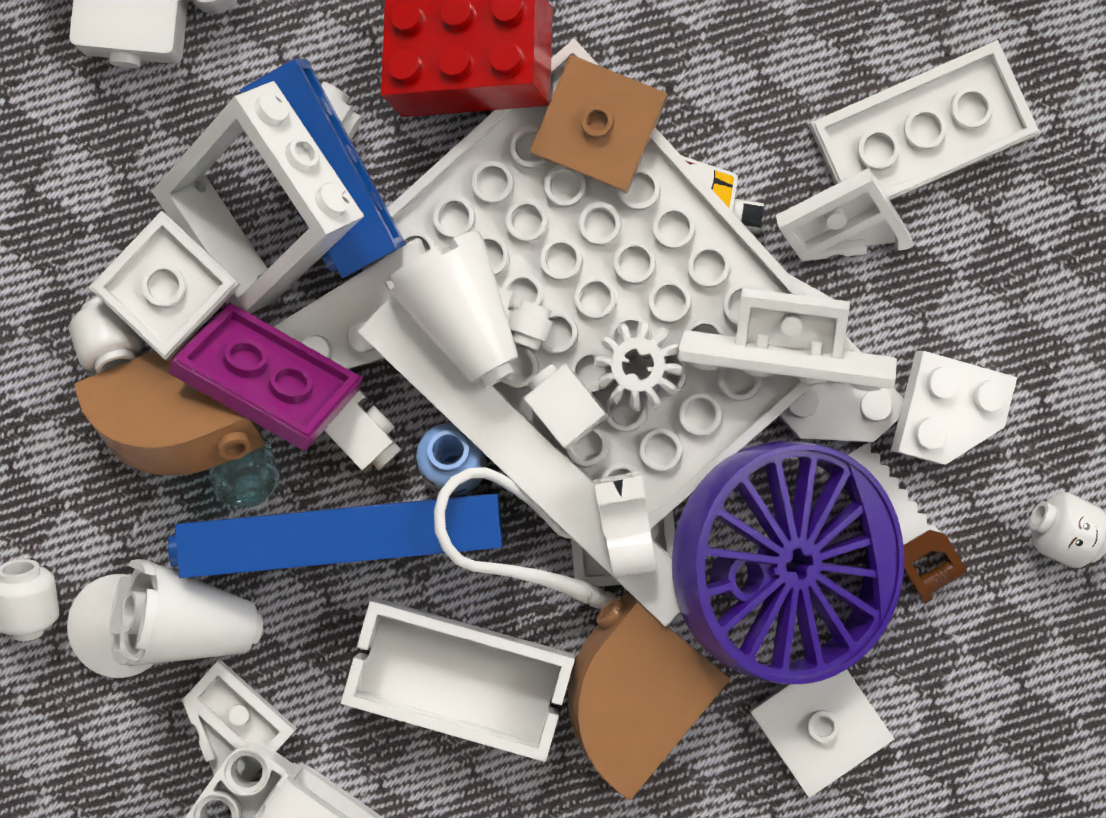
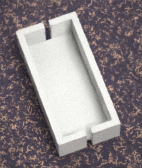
M374 598L369 602L357 647L365 650L371 647L370 653L367 655L359 652L353 658L341 704L546 762L559 717V709L550 707L549 704L550 700L551 703L558 705L563 703L575 660L573 653L379 598Z

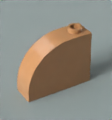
M199 332L195 333L169 361L153 350L74 383L79 404L87 420L111 452L130 467L156 475L192 474L216 467L230 460L240 459L249 452L266 446L260 425L169 374L171 360Z
M625 591L620 599L613 598L602 608L596 620L598 625L584 642L577 655L569 680L568 709L573 732L587 758L603 779L630 801L729 682L730 678L669 626L665 627L640 602Z

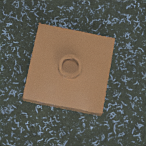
M570 54L529 152L534 156L628 193L668 99V94Z

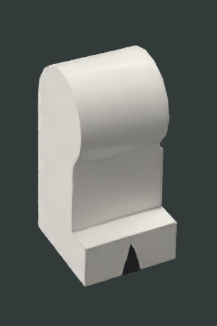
M637 471L593 480L604 542L607 541L613 578L656 571L641 472Z

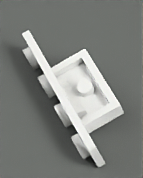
M742 288L736 337L684 331L678 353L679 361L689 362L693 367L702 370H715L720 367L742 369L745 373L755 377H769L774 374L795 376L800 381L809 384H823L827 381L849 383L854 388L862 391H878L881 388L893 389L896 380L897 359L894 357L843 351L850 301Z

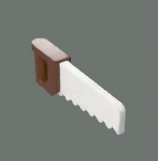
M868 442L848 454V456L858 461L870 471L889 496L896 511L903 537L904 574L922 603L926 604L933 600L931 594L943 588L944 585L946 586L948 583L965 575L967 569L946 534L941 533L935 525H927L926 514L917 513L918 504L914 501H908V491L899 489L898 478L889 477V466L880 465V455L871 453V443ZM931 551L944 555L947 560L946 562L922 576H919L912 565L914 561Z

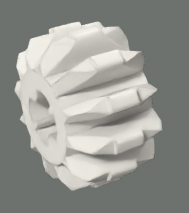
M639 321L636 338H632L630 329L625 323H622L617 328L624 342L618 346L609 337L605 336L601 340V344L613 352L612 358L595 357L594 365L600 368H611L612 372L597 379V384L600 388H606L617 382L619 383L610 397V401L616 405L623 401L628 391H630L629 404L632 411H640L642 394H647L649 403L653 408L657 409L662 406L661 399L655 391L661 386L668 394L673 396L678 392V388L665 379L667 374L676 376L685 374V367L683 365L667 364L668 359L678 356L680 344H672L661 350L660 347L669 336V331L666 328L661 327L653 338L648 340L650 331L648 321ZM638 352L644 359L652 357L654 362L653 368L647 367L651 374L643 380L635 373L627 375L626 364L633 365L629 360L630 356Z

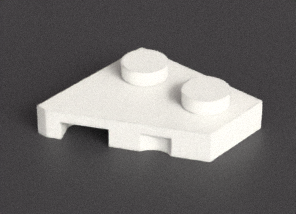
M869 168L776 215L780 231L801 261L827 259L829 256L837 254L844 256L867 254V246L896 243L897 250H906L914 246L910 232Z
M221 659L210 668L182 700L191 724L196 727L199 735V745L205 761H209L214 775L225 759L240 745L248 742H260L277 752L297 729ZM242 756L237 762L239 774L247 781H251L262 768L260 762L252 756Z

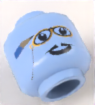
M449 422L436 425L426 432L417 447L416 460L422 479L436 493H439L452 476L467 468L486 467L487 464L485 454L453 423ZM483 478L469 479L458 485L449 497H459L470 493L479 486Z

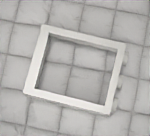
M274 81L234 96L152 190V193L166 214L241 284L225 303L228 304L230 302L250 314L275 302L364 217ZM243 130L309 227L268 269L205 176V172Z

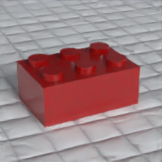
M385 0L381 96L401 117L549 106L551 98L552 6L548 0Z

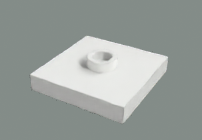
M161 211L89 288L161 357L169 361L241 284L165 212Z
M847 669L831 678L814 683L786 684L749 709L809 798L894 740V737Z

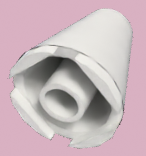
M471 231L453 238L458 248L452 250L451 247H446L440 250L436 246L424 252L395 271L390 276L392 281L385 282V285L396 301L469 382L473 384L482 380L487 388L514 373L510 364L518 359V354L484 239L479 231Z
M131 560L128 566L135 569L132 576H121L117 584L110 618V634L120 635V649L111 648L112 656L117 664L138 666L244 654L250 650L252 644H257L261 638L263 618L260 613H257L253 602L191 577L179 578L178 572L151 561Z

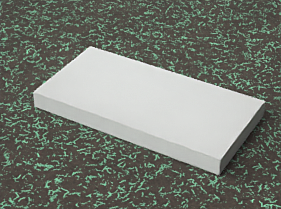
M998 40L809 124V128L835 185L869 168L889 201L1040 134Z

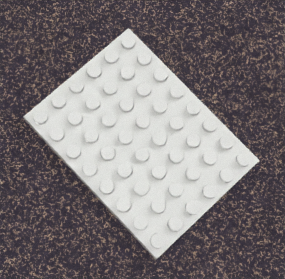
M574 38L551 58L550 101L570 54L598 65ZM548 106L494 110L387 209L405 243L408 244L416 238L422 239L425 252L436 246L440 250L446 247H451L454 250L458 248L453 239L454 237L471 231H479L487 248L497 286L516 293L511 311L513 309L519 310L522 300L552 310L549 320L553 322L547 342L541 341L539 350L515 343L518 359L510 364L514 373L492 386L592 481L640 471L643 478L651 530L689 497L701 480L715 466L742 450L815 384L802 382L795 376L774 374L769 377H755L745 373L742 369L720 367L715 370H702L693 367L689 362L679 361L678 356L668 359L667 364L683 365L685 367V374L681 376L667 374L665 378L678 388L676 395L668 394L660 386L655 391L661 399L662 406L657 409L653 408L649 403L647 394H642V406L640 411L636 412L630 409V391H628L623 401L618 405L610 401L612 392L619 385L618 382L606 388H600L597 384V379L612 372L611 368H600L594 365L595 357L612 358L613 352L601 344L603 337L611 338L619 346L624 341L618 333V325L625 323L630 329L632 338H636L640 320H646L649 323L648 340H651L661 327L669 331L667 340L660 347L661 350L672 344H680L684 331L736 337L742 288L803 296L808 295L656 128L628 193H625L534 156L529 152ZM378 260V261H376V262L370 264L369 266L363 268L362 270H363V271L366 270L367 268L371 267L372 265H374L375 263L379 262L380 260ZM845 337L843 351L852 352L855 346ZM639 352L630 356L629 360L633 365L626 364L627 375L635 373L641 380L647 378L651 374L647 367H654L653 358L644 359ZM551 364L557 370L564 364L571 367L610 415V417L570 449L562 447L524 399L533 390L528 383Z

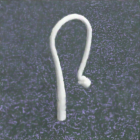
M486 467L467 468L452 476L439 491L434 508L435 534L442 550L454 564L473 572L514 577L537 583L601 610L613 598L620 599L621 596H616L612 592L604 591V589L592 586V584L582 580L522 566L474 561L462 556L452 545L446 531L445 510L452 492L458 485L469 479L485 478L507 489L528 504L559 536L573 539L512 479Z

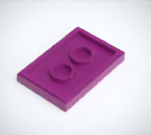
M230 302L171 360L169 374L305 452L357 394L363 377Z

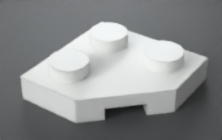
M856 346L855 349L852 351L862 353ZM827 381L826 383L815 384L785 410L779 418L798 439L871 443L877 440L899 419L904 398L894 388L862 391L854 388L849 383Z
M916 351L891 451L936 464H948L1005 428L1017 377L930 352Z

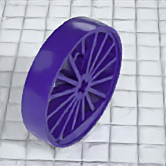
M778 441L759 444L743 449L720 462L701 480L688 499L677 525L672 550V579L676 600L683 619L695 639L710 655L731 669L755 679L777 684H808L822 681L845 671L865 656L879 640L892 618L900 596L904 574V544L901 527L893 504L882 485L870 471L852 457L835 449L808 442ZM798 457L799 466L793 509H791L782 461L785 458ZM816 465L827 471L830 476L810 513ZM763 466L766 468L776 520L749 480V475ZM735 488H737L769 538H766L723 509V503ZM844 488L852 502L823 527L841 490ZM859 516L864 534L826 546ZM715 519H718L759 546L757 554L708 547V539ZM866 547L865 568L822 563V560ZM708 555L716 556L717 558L711 567V583L706 585L705 558ZM744 563L748 570V578L745 585L739 589L735 577L738 568ZM820 571L864 576L859 597L857 598L822 575ZM819 586L853 608L844 625ZM717 594L739 600L718 620L709 601L711 596ZM765 600L740 649H738L727 637L728 631ZM812 605L833 636L823 647H820ZM778 614L772 662L770 665L761 664L755 660V656ZM797 616L805 657L790 662L795 618Z

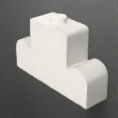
M73 0L69 38L71 43L83 54L109 58V63L114 66L140 68L141 61L177 64L182 60L188 3L192 1L203 12L220 14L231 9L237 0Z

